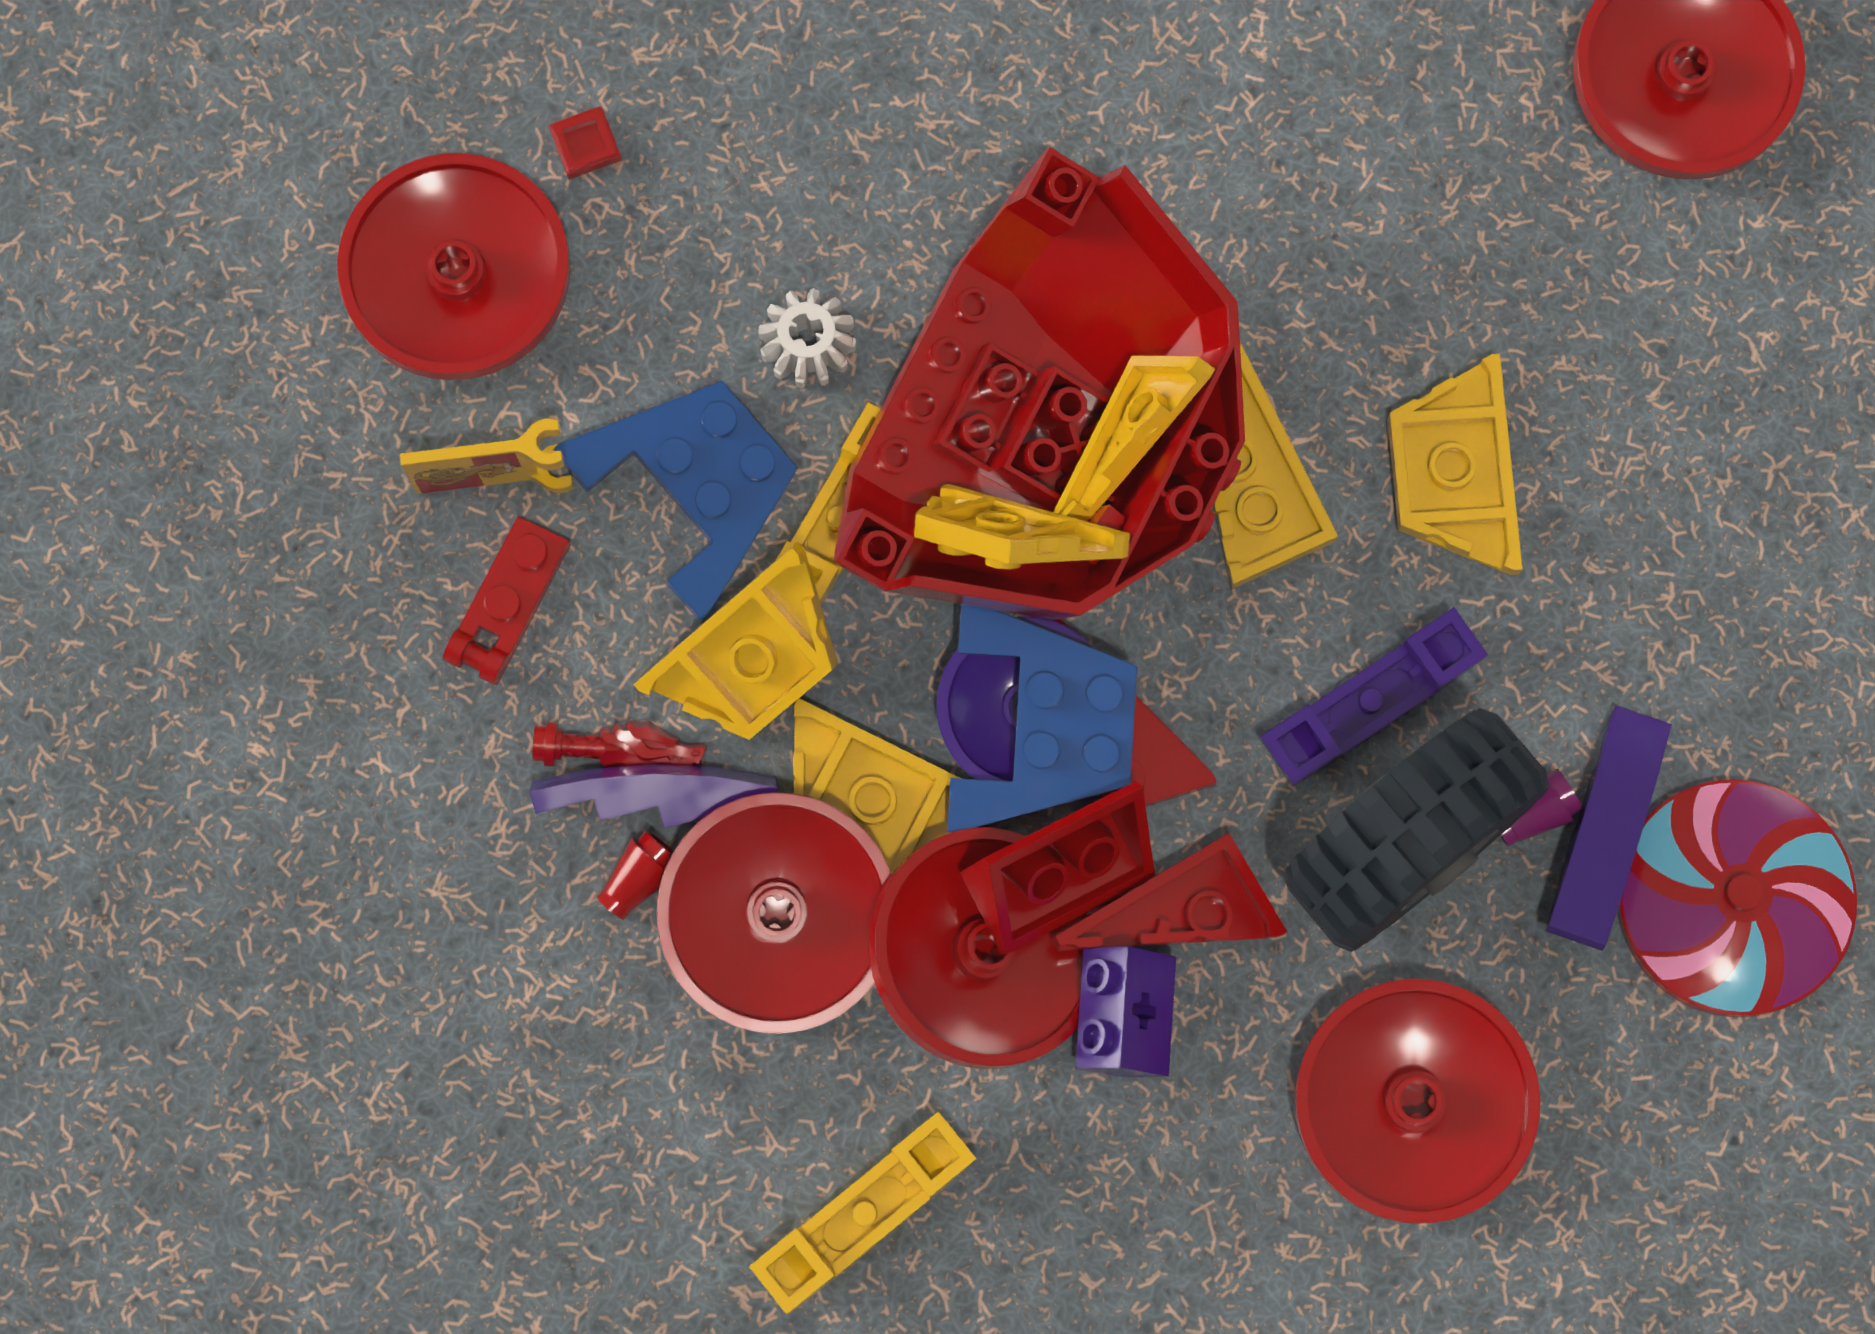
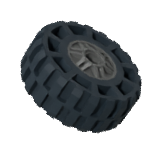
M1482 708L1473 710L1460 720L1449 725L1408 758L1385 773L1309 841L1284 870L1287 888L1334 946L1350 952L1355 951L1394 924L1427 896H1435L1469 869L1479 859L1478 855L1508 830L1546 794V791L1549 790L1546 770L1498 714Z

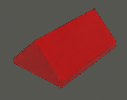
M1137 781L979 860L960 872L997 947L1004 955L1155 876L1143 786Z

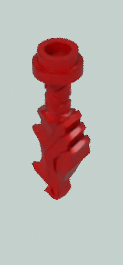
M631 720L625 724L626 726L615 724L611 727L612 729L603 727L599 731L600 737L595 735L580 736L578 734L564 735L563 730L558 729V723L547 722L546 726H535L532 759L533 761L544 762V766L555 767L556 760H562L563 755L564 757L599 759L604 768L647 764L693 766L699 764L702 766V758L707 751V746L703 743H681L677 736L662 730L651 721L639 722Z

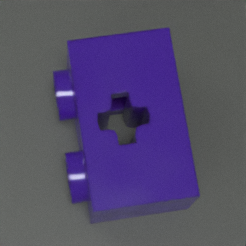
M1129 946L1087 948L1083 950L1075 1069L1118 1077H1169L1176 972L1175 956Z

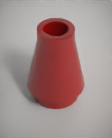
M648 830L638 840L632 837L605 888L597 896V899L610 912L624 920L633 909L659 890L666 865L673 850Z

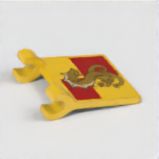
M547 418L535 422L522 436L515 440L400 454L401 466L417 494L527 480L534 481L554 493H565L574 489L571 475L554 477L549 473V470H557L565 466L562 451H553L559 444L548 446L542 451L539 449V445L544 438L561 436L560 424L556 419Z

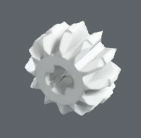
M815 288L809 291L807 302L799 303L795 292L789 291L786 294L788 309L770 304L767 313L773 323H765L759 326V338L767 342L760 350L761 357L764 362H776L774 375L779 380L787 377L795 369V383L797 387L801 389L805 387L808 373L815 372L817 381L820 385L825 386L829 383L826 366L829 365L837 372H845L848 364L843 354L855 352L856 339L848 335L854 328V320L851 315H838L841 303L836 297L829 299L821 306L819 291ZM808 329L812 336H816L817 343L806 346L804 340L799 339L798 332Z

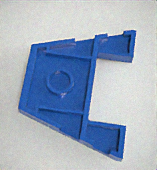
M723 381L567 440L553 449V451H562L564 467L587 493L631 456H635L709 540L711 544L667 580V586L701 623L711 613L798 469Z
M961 604L959 654L1020 658L1013 781L1011 782L950 778L947 832L976 828L1031 812L1115 791L1131 784L1138 667L1000 611Z

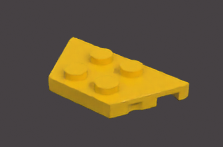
M1491 354L1482 359L1479 365L1454 379L1453 377L1433 387L1430 393L1420 399H1413L1389 413L1387 423L1397 526L1400 532L1505 574L1519 575L1523 567L1500 354Z
M946 484L941 487L940 497L932 496L928 500L927 506L922 507L916 513L914 537L938 544V551L944 554L958 556L975 554L985 557V564L987 566L998 569H1016L1024 563L1128 557L1130 533Z
M799 542L795 543L633 684L638 691L646 695H650L653 691L683 704L682 711L700 719L715 720L721 724L723 729L750 740L830 673L838 664L804 547Z
M800 698L797 699L794 705L793 776L795 794L806 795L824 801L850 816L873 839L881 851L891 874L916 850L938 837L951 833L947 832L950 778H962Z

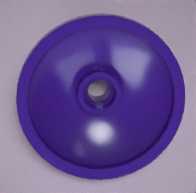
M1015 617L1093 648L1077 632L1058 622L1039 617ZM957 648L943 671L937 693V718L945 745L956 762L974 779L1011 782L1014 775L1020 658L959 654Z

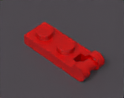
M517 516L463 621L448 641L443 654V660L458 668L465 664L480 671L479 678L493 685L499 684L571 546L570 541ZM481 630L499 637L491 650L475 644Z

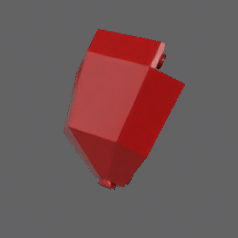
M1052 147L1047 148L952 270L849 469L833 559L834 563L885 592L1057 620L1081 616L1187 550L1195 542H1200L1207 535L1215 520V512L1211 509L1220 491L1226 490L1236 478L1241 466V461L1237 457L1245 442L1238 301L1126 165L1098 177ZM1131 356H1199L1215 369L1210 379L1102 505H1111L1125 516V523L1119 531L1130 533L1128 557L1099 559L1096 565L1071 569L1062 561L1024 563L1016 569H998L987 566L985 564V557L975 554L963 556L944 554L938 551V544L914 537L916 513L922 507L927 506V502L932 496L940 497L941 487L946 484L1053 512Z

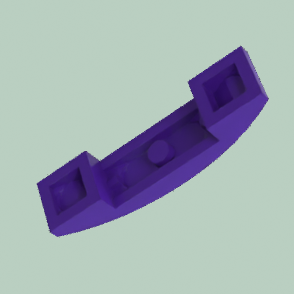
M1453 607L1408 637L1402 645L1312 705H1306L1261 735L1259 739L1291 785L1295 786L1335 762L1431 698L1484 660L1488 654L1458 611Z

